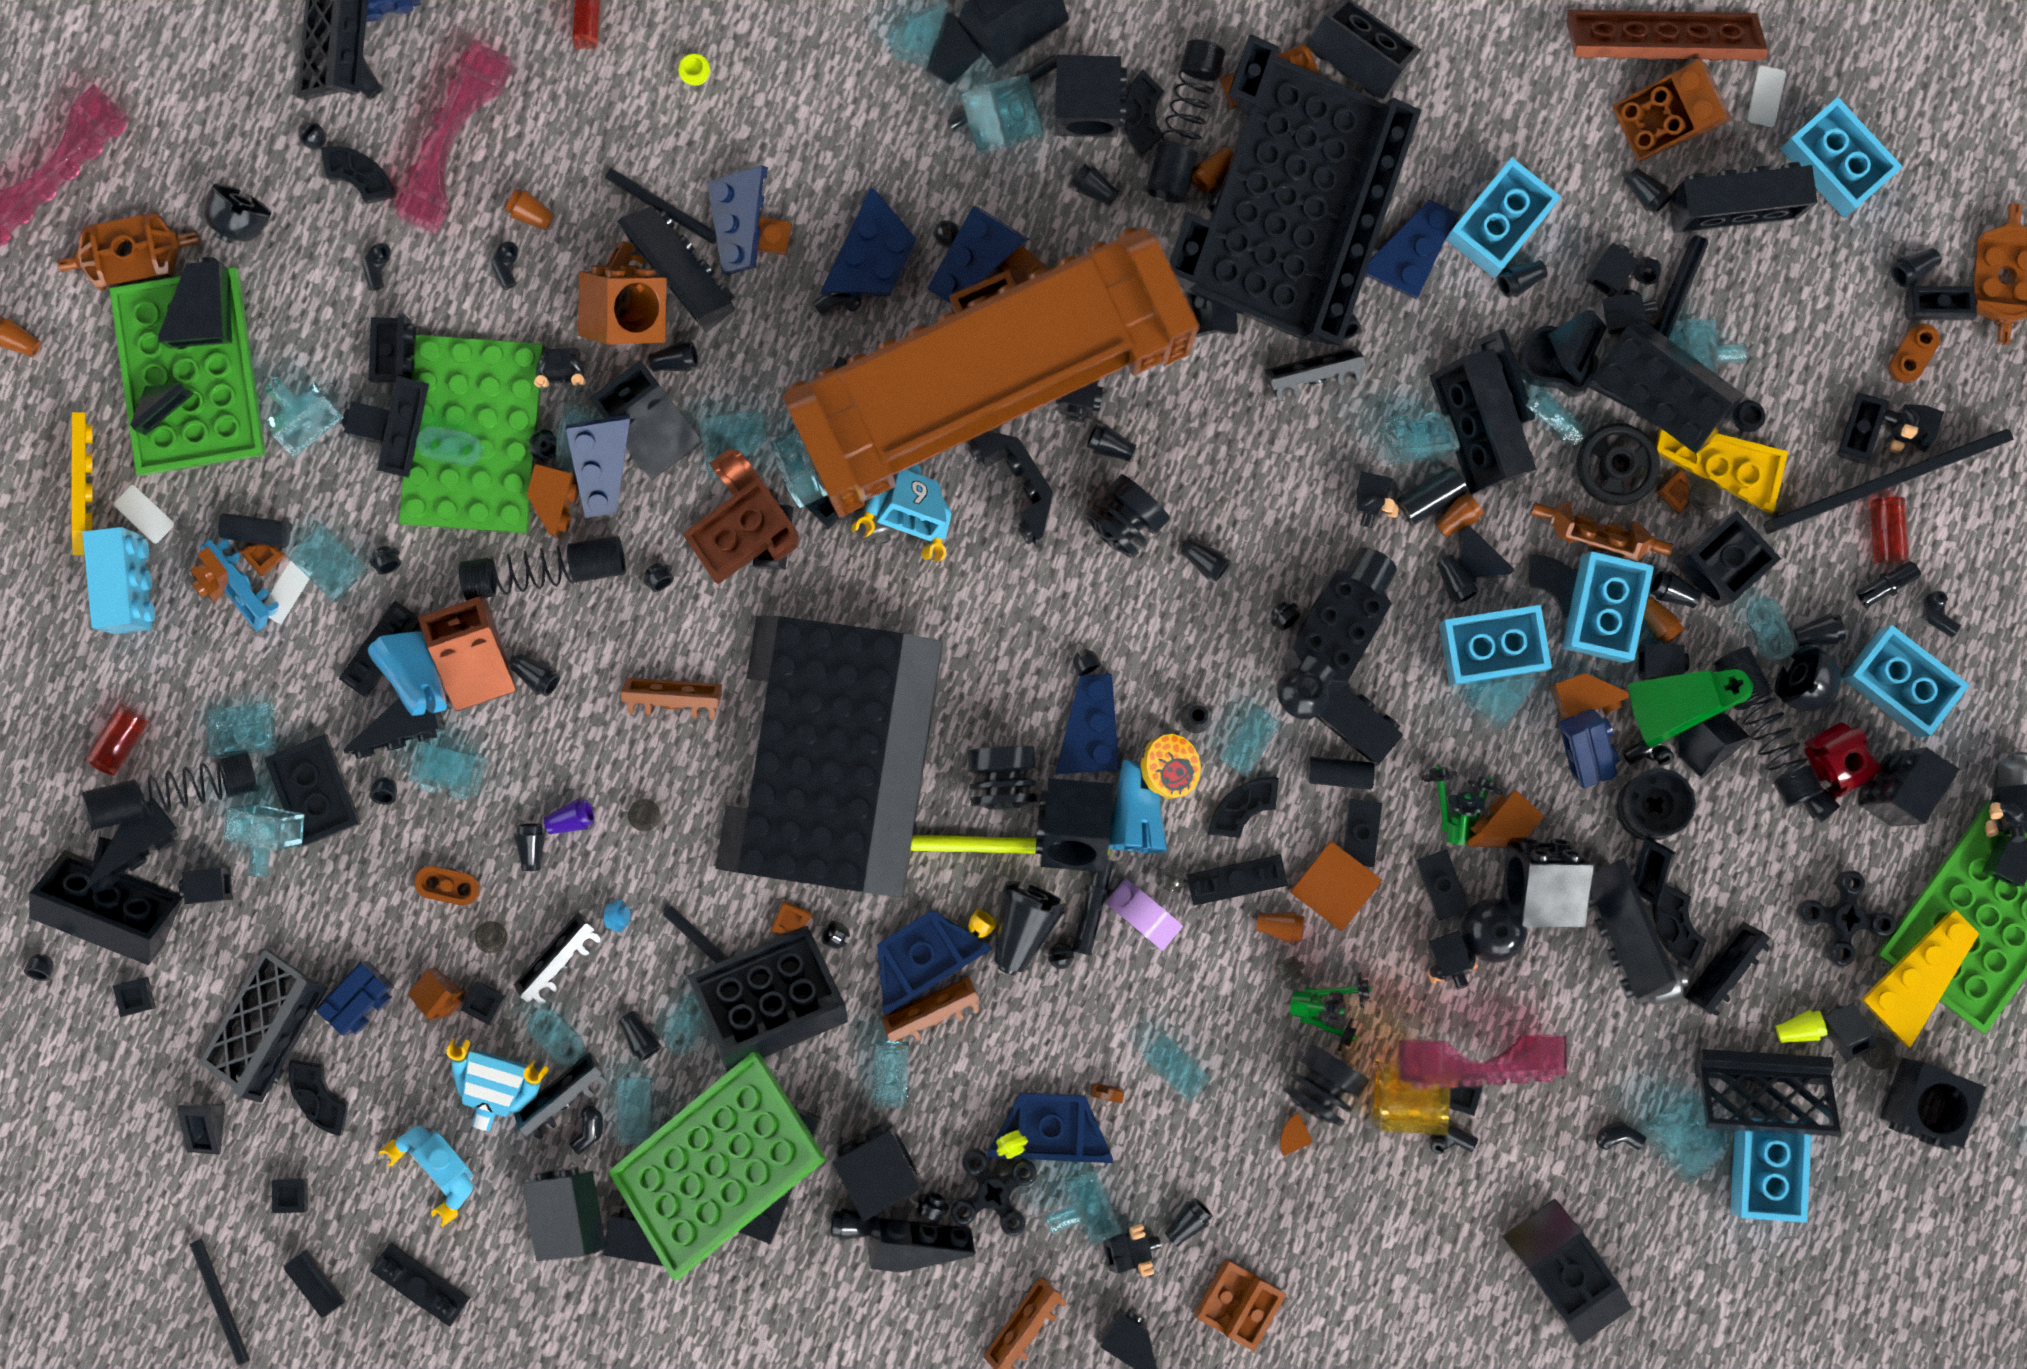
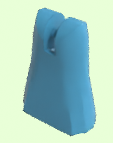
M422 631L380 636L371 643L368 648L370 658L392 684L405 708L412 716L423 715L426 707L430 713L446 710L445 694Z
M1123 760L1115 807L1111 819L1109 849L1149 854L1165 853L1167 851V844L1160 806V794H1155L1148 788L1143 779L1141 766L1138 761Z

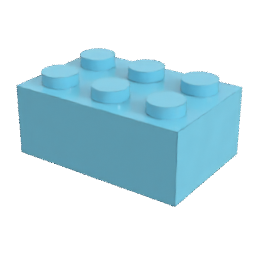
M1839 97L1834 99L1780 148L1791 162H1800L1801 166L1812 165L1815 188L1843 218L1852 213L1903 168Z
M1511 157L1451 230L1445 240L1495 279L1561 199V196Z
M123 527L82 532L91 627L111 634L152 630L151 621L155 620V608L153 603L149 602L148 590L152 589V577L150 572L146 571L145 558L149 557V546L146 539H143V535Z
M1592 551L1582 555L1562 649L1621 663L1634 661L1654 566Z
M1541 605L1447 619L1439 623L1449 687L1545 672L1552 669Z
M1893 625L1879 628L1841 677L1844 682L1917 738L1931 736L1970 686Z
M1749 1116L1753 1121H1762L1765 1118L1762 1116ZM1782 1118L1786 1123H1795L1798 1120ZM1734 1130L1730 1213L1740 1218L1807 1223L1811 1135Z

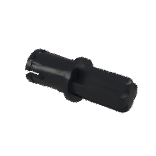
M1909 561L1888 574L1881 573L1879 579L1862 589H1858L1856 595L1860 602L1865 600L1862 605L1865 608H1869L1888 595L1895 596L1897 590L1918 579L1921 576V572L1916 563Z

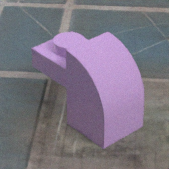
M1126 878L1105 902V904L1162 951L1183 927L1173 916Z

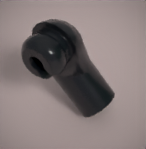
M506 241L498 247L491 263L502 290H508L517 285L511 269L519 249L512 241Z
M385 243L374 245L362 261V267L370 291L384 288L381 271L391 255V249Z
M1934 591L1932 594L1927 595L1924 601L1927 622L1952 638L1959 631L1961 624L1945 614V605L1948 601L1946 594L1942 591Z
M1643 740L1622 751L1629 765L1643 758L1660 765H1668L1674 758L1671 748L1662 742L1650 748Z
M586 1106L582 1109L580 1115L583 1119L582 1133L569 1142L572 1149L578 1155L599 1140L603 1134V1116L595 1106Z
M1622 1122L1604 1126L1599 1130V1134L1596 1137V1144L1603 1150H1609L1612 1145L1614 1146L1622 1142L1640 1150L1646 1141V1136Z

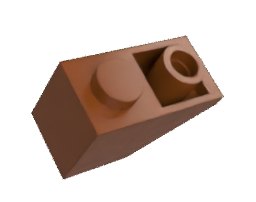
M535 464L527 497L548 533L554 538L561 539L562 533H567L571 524L572 516L568 514L571 501L576 502L579 494L578 483H576L577 479L572 473Z
M1587 673L1549 686L1562 720L1572 716L1577 717L1579 713L1590 709L1598 710L1602 708L1605 714L1621 708L1620 701L1629 698L1627 691Z
M1514 790L1506 797L1499 795L1489 805L1488 808L1492 812L1488 817L1483 815L1471 827L1474 834L1466 843L1471 847L1507 848L1508 842H1520V839H1526L1543 819L1544 815L1517 790Z
M429 968L407 995L426 1018L435 1020L445 1018L447 1015L451 1017L462 1005L463 1001L460 1000V997L465 991L436 968Z

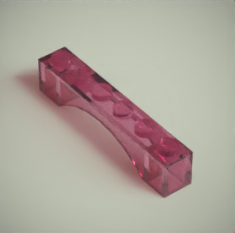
M473 42L470 51L466 50L462 56L460 63L461 71L457 79L454 78L450 82L447 91L449 97L444 107L438 109L434 119V130L431 136L428 135L424 139L421 148L423 154L418 164L412 166L408 176V181L410 182L405 193H400L395 204V214L402 222L435 236L438 235L450 208L445 188V169L452 142L461 126L473 112L486 102L502 94L514 68L508 56Z
M95 84L71 105L69 121L63 139L55 153L44 166L28 179L10 188L0 190V246L9 241L11 233L19 225L26 224L32 219L34 211L42 203L52 200L57 194V189L65 181L74 179L79 174L80 167L88 159L97 157L102 152L103 145L111 137H116L125 130L126 123L130 118Z
M1547 1034L1519 1035L1512 1045L1500 1055L1479 1063L1469 1060L1460 1054L1448 1041L1429 1039L1399 1040V1081L1413 1082V1088L1433 1089L1435 1082H1438V1087L1445 1088L1458 1087V1081H1462L1463 1086H1483V1080H1486V1084L1506 1085L1509 1078L1510 1083L1519 1084L1530 1083V1077H1533L1534 1082H1553V1076L1567 1075V1036Z

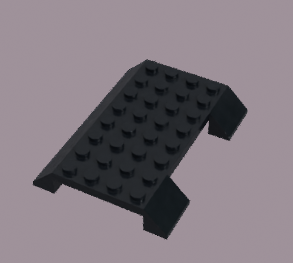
M1250 34L1228 93L1231 99L1246 114V118L1210 221L1190 212L1186 213L1169 265L1179 286L1188 293L1298 339L1340 346L1397 184L1421 109L1394 97L1383 104L1277 57L1279 46Z
M756 616L746 679L768 682L748 808L726 805L716 869L904 898L943 641L900 632L791 617Z

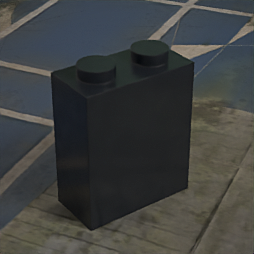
M571 1167L559 1170L560 1175H555L554 1170L535 1173V1180L522 1183L536 1261L583 1257L606 1249L593 1171L579 1172V1167Z

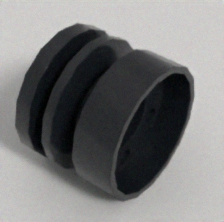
M1121 474L1106 490L1115 503L1111 506L1107 502L1098 499L1094 504L1103 516L1091 508L1084 516L1092 525L1094 532L1107 545L1133 560L1139 552L1130 541L1132 540L1144 548L1148 543L1140 530L1143 528L1156 535L1170 520V517L1163 507L1142 487Z
M1008 746L967 750L969 772L983 774L984 781L969 784L970 790H984L985 796L970 797L971 806L997 810L1020 808L1029 803L1038 802L1037 793H1023L1022 787L1037 786L1036 780L1022 778L1021 773L1036 768L1034 746Z
M1665 768L1648 770L1625 783L1617 795L1615 804L1617 820L1624 831L1635 839L1643 841L1647 837L1655 841L1663 840L1683 830L1694 817L1696 808L1694 790L1687 779L1676 771ZM1654 801L1657 804L1654 808L1655 811L1649 813L1647 811L1649 802Z
M1311 1043L1300 1060L1311 1073L1306 1077L1293 1072L1291 1077L1302 1083L1303 1086L1299 1091L1286 1083L1283 1091L1291 1097L1295 1105L1317 1119L1342 1127L1346 1120L1333 1113L1335 1108L1338 1106L1351 1113L1352 1108L1342 1099L1344 1093L1360 1098L1370 1079Z

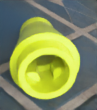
M1809 1009L1782 1024L1775 1025L1780 1044L1820 1041V1037L1827 1036L1826 1025L1820 1010L1812 1012Z

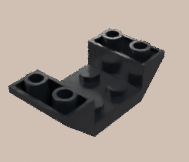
M991 431L970 439L967 442V449L977 464L983 462L987 469L1006 457V463L1015 477L1021 475L1025 481L1023 483V490L1034 505L1020 513L1021 523L1018 524L1020 527L1018 530L1028 545L1033 542L1036 548L1041 547L1052 506L1053 491L1026 448L1017 437Z
M1556 1199L1550 1201L1502 1236L1517 1259L1528 1269L1560 1315V1320L1579 1346L1632 1309L1619 1282L1583 1231Z

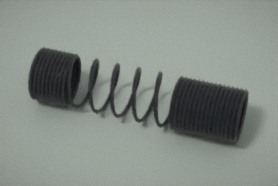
M1202 39L1187 41L1180 66L1181 70L1178 73L1183 83L1174 87V92L1179 99H1175L1169 104L1172 112L1175 114L1165 119L1166 125L1171 130L1161 133L1160 137L1163 142L1158 144L1146 186L1148 195L1158 200L1169 203H1182L1185 201L1198 153L1187 145L1166 141L1164 134L1175 132L1189 139H1202L1201 135L1195 132L1174 129L1169 125L1168 120L1172 117H1180L1195 124H1206V120L1201 117L1179 114L1173 109L1172 105L1174 102L1184 101L1197 108H1211L1204 101L1181 97L1177 93V88L1187 85L1203 93H1215V90L1208 85L1186 82L1181 77V73L1183 72L1187 76L1202 81H1215L1219 79L1226 52L1216 43ZM1195 86L1207 88V89H1209V90L1200 89V88H1197V87H1195ZM1192 102H1197L1206 106L1198 105Z
M613 535L612 537H600V539H591L590 541L584 540L583 542L581 540V542L568 543L567 559L572 580L565 569L560 546L557 545L559 568L557 584L554 583L550 576L543 548H540L542 582L541 586L536 584L529 566L527 552L524 550L526 567L524 589L520 587L516 579L511 556L508 553V592L504 591L499 581L493 556L490 559L483 557L476 560L460 561L458 573L463 596L467 601L476 597L484 599L495 597L497 594L496 582L503 594L508 595L511 592L513 580L517 588L521 592H525L528 588L529 576L534 586L541 590L545 582V571L549 581L556 587L560 584L562 570L566 579L571 584L625 575V556L620 537Z
M1746 646L1719 658L1712 663V666H1714L1716 672L1731 669L1741 670L1752 680L1753 692L1746 701L1734 705V709L1744 710L1761 704L1764 705L1747 715L1742 721L1743 725H1752L1772 719L1755 730L1749 739L1759 740L1780 734L1763 745L1757 754L1767 755L1788 749L1770 761L1765 769L1775 770L1798 763L1778 776L1773 782L1774 787L1778 790L1777 793L1781 796L1780 799L1784 802L1783 805H1785V808H1789L1822 793L1824 789H1822L1823 786L1819 783L1820 780L1816 777L1811 765L1792 772L1807 762L1808 758L1806 757L1769 767L1799 747L1800 743L1797 742L1774 750L1761 752L1770 744L1791 732L1792 728L1788 727L1763 736L1753 737L1762 729L1784 716V712L1746 722L1754 714L1777 699L1772 697L1754 703L1771 694L1773 690L1769 687V681H1766L1767 678H1765L1761 667H1759L1760 664H1757V658L1753 655L1751 647ZM1736 679L1731 680V686L1727 690L1738 694L1739 687L1744 685V683H1739Z
M239 753V755L226 756V758L223 757L217 760L219 792L207 765L201 762L200 783L202 797L188 767L184 766L182 777L185 802L176 780L169 770L165 774L167 804L153 775H149L150 810L135 779L126 780V782L123 781L122 783L119 782V784L106 785L102 788L89 789L85 792L82 791L81 794L91 831L100 830L104 827L107 828L114 825L117 826V824L120 825L121 823L124 824V822H131V820L134 822V820L144 819L145 815L141 800L148 815L153 817L151 779L166 812L170 813L169 776L183 807L187 809L186 771L201 804L204 805L203 766L219 800H222L223 797L221 775L229 798L231 796L244 795V793L257 792L256 778L249 753Z

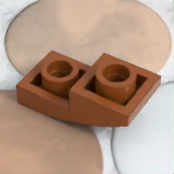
M206 547L197 553L201 563L190 570L195 579L190 583L201 598L207 595L214 603L221 597L226 588L228 571L210 548Z

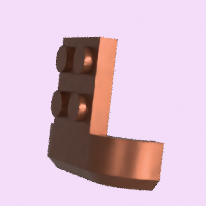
M727 449L709 463L714 472L731 491L733 497L682 534L713 581L719 585L766 549L779 562L798 548L799 534L760 476L739 450Z

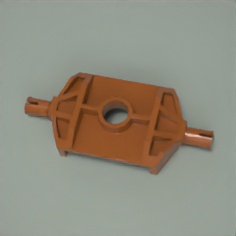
M2020 203L2008 204L2007 223L2002 227L1984 232L1977 239L1973 285L1975 286L1977 314L1994 321V325H1998L1996 344L1999 345L2001 343L2002 345L2011 344L2012 325L2016 321L2027 318V228L2020 223L2022 204ZM2000 269H2007L2011 272L2013 277L2011 284H2003L1999 280L1998 272Z
M157 212L85 226L80 233L78 252H75V256L57 259V263L60 264L58 269L60 272L78 268L83 270L87 278L100 291L106 290V286L160 275L172 277L179 250L182 247L200 245V236L197 231L178 235L171 230L163 217ZM125 241H130L132 243L131 253L125 257L119 256V245Z
M1565 501L1553 508L1536 502L1533 503L1530 514L1549 520V523L1555 529L1557 537L1559 539H1566L1567 543L1572 544L1575 540H1578L1596 550L1606 551L1608 549L1618 552L1622 559L1627 560L1630 558L1635 562H1638L1645 553L1649 554L1650 550L1667 555L1668 557L1671 554L1673 543L1654 539V536H1651L1636 521H1632L1629 532H1627L1624 527L1615 523L1600 524L1595 522L1592 517L1580 513L1574 516L1571 506L1572 502Z

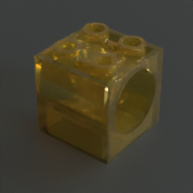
M1375 1060L1372 1125L1385 1132L1448 1135L1451 1068L1439 1063Z

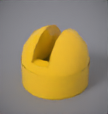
M978 909L975 910L968 922L971 934L974 930L979 932L978 938L987 937L997 925L996 920L991 915Z

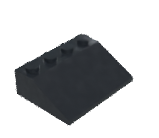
M808 926L687 975L713 1042L727 1072L753 1051L759 1053L764 1058L848 1022L844 1000Z

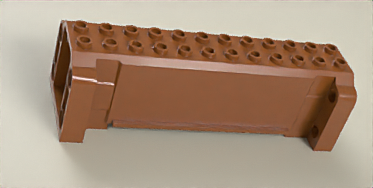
M1135 227L1128 228L1117 235V240L1108 244L1105 241L1098 242L1087 249L1088 253L1078 258L1075 255L1068 256L1057 263L1058 267L1048 272L1045 269L1035 271L1027 277L1028 281L1017 286L1015 283L1007 284L997 291L998 295L987 300L985 297L977 298L967 305L968 309L957 314L955 311L947 312L937 318L938 323L927 328L925 325H919L908 331L907 337L897 342L894 338L884 341L877 346L878 350L871 354L865 355L864 352L856 354L847 360L848 364L838 369H835L834 366L826 368L817 374L818 378L808 383L799 381L787 387V392L782 394V397L839 518L864 507V501L896 487L893 474L900 473L1123 369L1127 365L1132 375L1135 376L1160 363L1165 367L1190 355L1199 325L1155 236L1150 234L1146 227L1138 230Z

